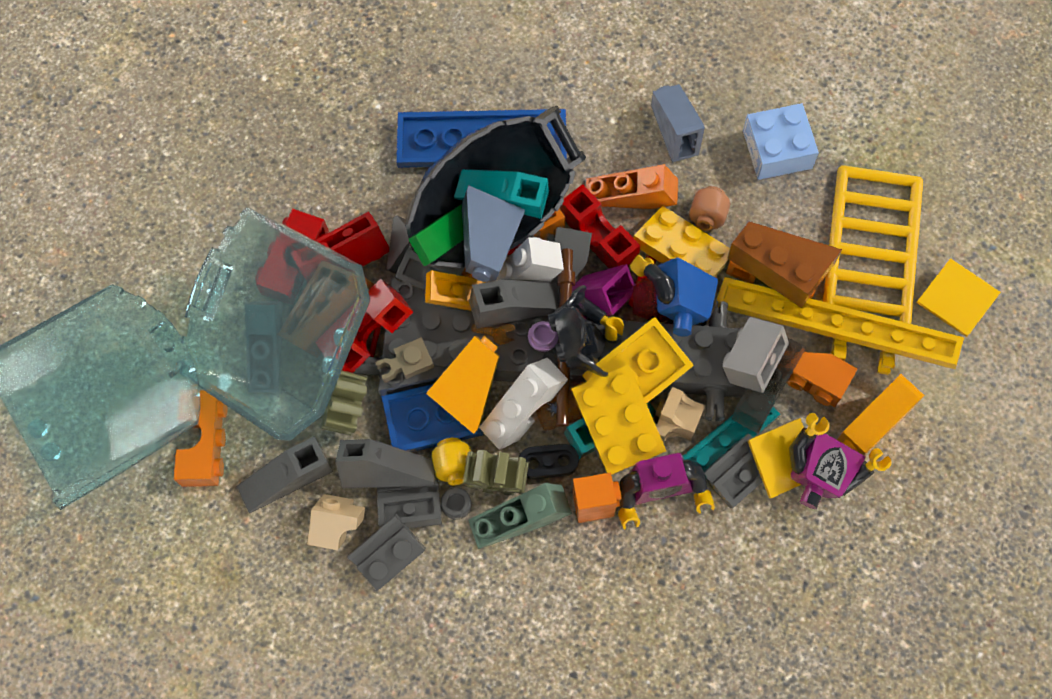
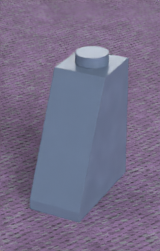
M680 84L663 86L653 91L651 108L672 163L698 156L705 127Z
M468 186L461 203L466 272L482 282L496 281L525 210Z

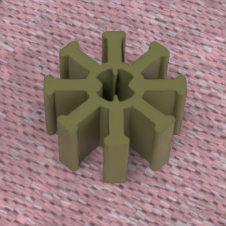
M339 369L333 372L330 388H327L325 393L326 404L321 411V429L350 436L352 433H355L357 418L361 417L363 411L361 402L367 393V386H365L366 376Z
M477 450V453L468 452L463 484H466V487L470 489H483L485 493L493 494V491H498L507 496H514V493L523 494L525 492L529 463L523 457H509V453L499 452L498 455H493L486 450Z

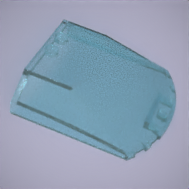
M246 207L239 213L241 217L233 227L227 226L222 233L225 237L218 248H211L195 280L185 313V318H190L187 336L181 337V346H186L185 363H180L181 375L275 439L291 441L324 415L370 303V296L362 265Z
M112 284L0 345V397L54 495L52 500L60 510L136 465L199 423V380L194 362L181 335L161 311L156 310L141 296H135L124 291L122 287Z

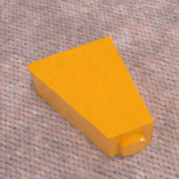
M485 335L482 339L474 336L426 393L473 434L480 427L500 357L495 352L498 346Z
M900 374L841 433L837 440L865 456L909 414L925 395Z

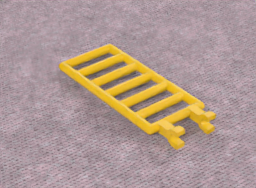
M841 165L837 169L829 246L842 249L840 254L903 263L904 274L903 278L840 269L838 268V257L835 265L825 277L823 302L859 311L900 317L899 321L911 324L923 179L921 177ZM848 178L911 187L910 201L847 191ZM845 203L909 212L908 226L845 217ZM842 229L907 238L906 251L841 242ZM837 280L902 290L901 305L835 295ZM833 338L831 354L845 361L847 341ZM880 350L877 373L889 375L891 369L895 367V354Z

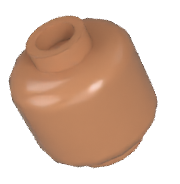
M709 186L700 189L695 193L689 211L690 219L701 230L718 229L726 221L731 205L730 199L718 187Z

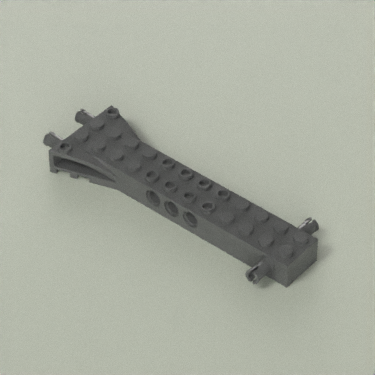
M392 278L391 287L400 293L413 313L393 333L386 329L383 355L380 358L368 357L354 373L378 375L380 378L378 388L380 396L432 385L474 336L482 339L484 335L498 346L495 352L500 355L493 381L515 382L527 365L548 358L558 368V355L556 346L549 351L541 352L532 348L528 341V332L532 325L541 321L549 322L548 316H538L477 329L472 311L425 303L426 291L414 287L408 282ZM716 301L717 308L709 318V326L693 325L692 333L689 336H677L673 334V324L660 323L694 365L662 392L670 393L672 387L684 391V394L706 395L705 419L708 421H712L714 409L716 410L715 421H723L725 419L724 398H743L748 389L729 383L723 369L724 357L728 352H731L740 329L727 327L728 303L721 301L719 313L718 301ZM623 321V335L617 333L616 341L606 339L603 353L599 357L598 362L648 322ZM595 324L599 331L605 336V326H603L602 324L599 326ZM422 337L434 368L408 379L405 378L403 372H400L393 380L384 383L381 376L389 373L391 368L386 366L378 370L375 362L384 358H395L394 348ZM570 367V386H578L587 382L582 374L588 370L572 369Z

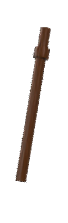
M569 248L561 250L564 270L557 275V285L560 286L559 308L569 299L572 294V287L575 286L573 250ZM558 358V369L565 375L568 381L557 393L556 426L567 427L569 426L570 368L567 367L566 362H560Z

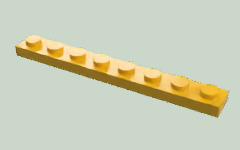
M724 277L716 300L718 301V308L721 301L728 303V311L951 369H956L964 337L810 298L801 308L774 289Z

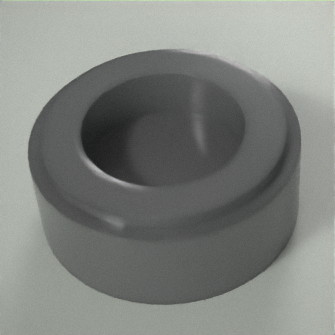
M454 487L444 492L440 505L443 513L448 518L460 520L470 513L472 501L466 490Z

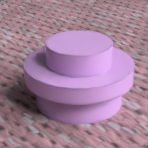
M541 321L535 323L529 329L528 341L535 350L546 352L556 346L558 335L557 332L552 331L549 322Z

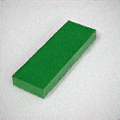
M461 204L408 239L423 266L432 263L464 240Z

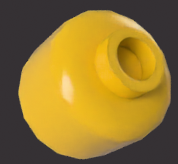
M453 437L439 441L437 447L432 451L435 476L440 481L448 482V485L451 486L463 484L467 453L471 452L470 446L459 438Z

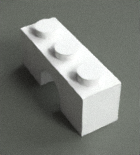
M548 358L527 365L479 428L499 450L519 441L535 422L531 415L543 404L551 401L568 379Z

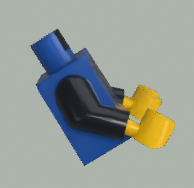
M637 255L630 264V269L640 277L646 276L653 283L657 295V310L660 314L674 321L673 334L681 337L691 335L692 326L707 321L717 308L714 298L718 279L679 257L656 266L652 259H643L642 256Z

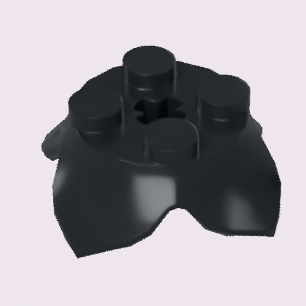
M579 286L560 308L556 309L554 313L548 314L551 329L553 332H557L560 342L556 344V352L560 362H566L568 368L588 370L601 377H607L608 372L603 371L595 364L603 353L606 338L595 324L586 320L581 314L586 312L584 308L586 286Z

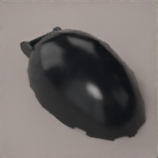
M553 106L536 118L526 116L491 123L461 138L426 171L407 208L405 227L408 239L462 203V200L454 198L462 170L521 172L547 178L549 193L542 219L523 215L509 250L536 234L544 226V222L553 215L554 211L559 210L564 202V195L568 191L570 184H573L575 177L573 168L586 159L584 152L579 151L559 115L561 113L560 108ZM548 122L551 123L569 156L567 159H565L547 126ZM464 240L430 264L457 268L465 267ZM409 241L411 250H412L413 252H415L414 248L412 247V245H411V243H410V241Z

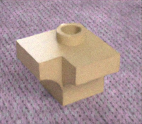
M672 387L667 400L661 399L655 416L660 417L656 427L663 443L668 438L674 436L683 437L691 441L705 408V405L691 400L684 394V391Z
M324 494L311 509L307 545L339 550L346 540L347 531L356 530L363 521L365 507L353 505L354 499Z

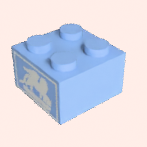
M803 103L747 114L743 134L758 180L813 169L819 152Z

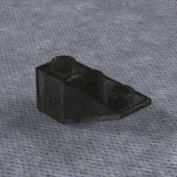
M788 338L789 344L764 392L761 393L747 388L732 416V420L757 434L760 433L806 349V346Z

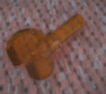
M475 324L471 327L472 332L489 335L499 345L514 341V339L508 338L505 333L515 330L512 324L502 325L497 328L483 327L477 329Z

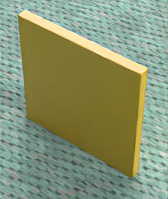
M950 258L916 303L965 337H968L1001 292Z
M801 418L792 420L747 440L770 499L801 485L791 479L792 468L789 454V446L804 428Z

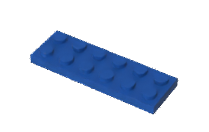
M547 109L398 112L397 167H431L461 138L494 122L526 116L536 118ZM560 109L561 113L559 115L566 126V109ZM548 122L547 126L565 159H567L566 150L551 123Z

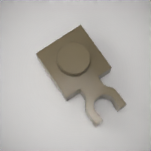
M422 337L394 348L395 358H384L375 362L378 370L386 366L391 368L389 373L381 376L384 383L393 380L400 372H403L405 378L408 379L434 368Z

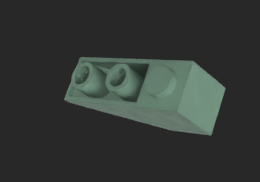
M544 483L468 521L477 547L481 549L547 526L572 514L562 485Z

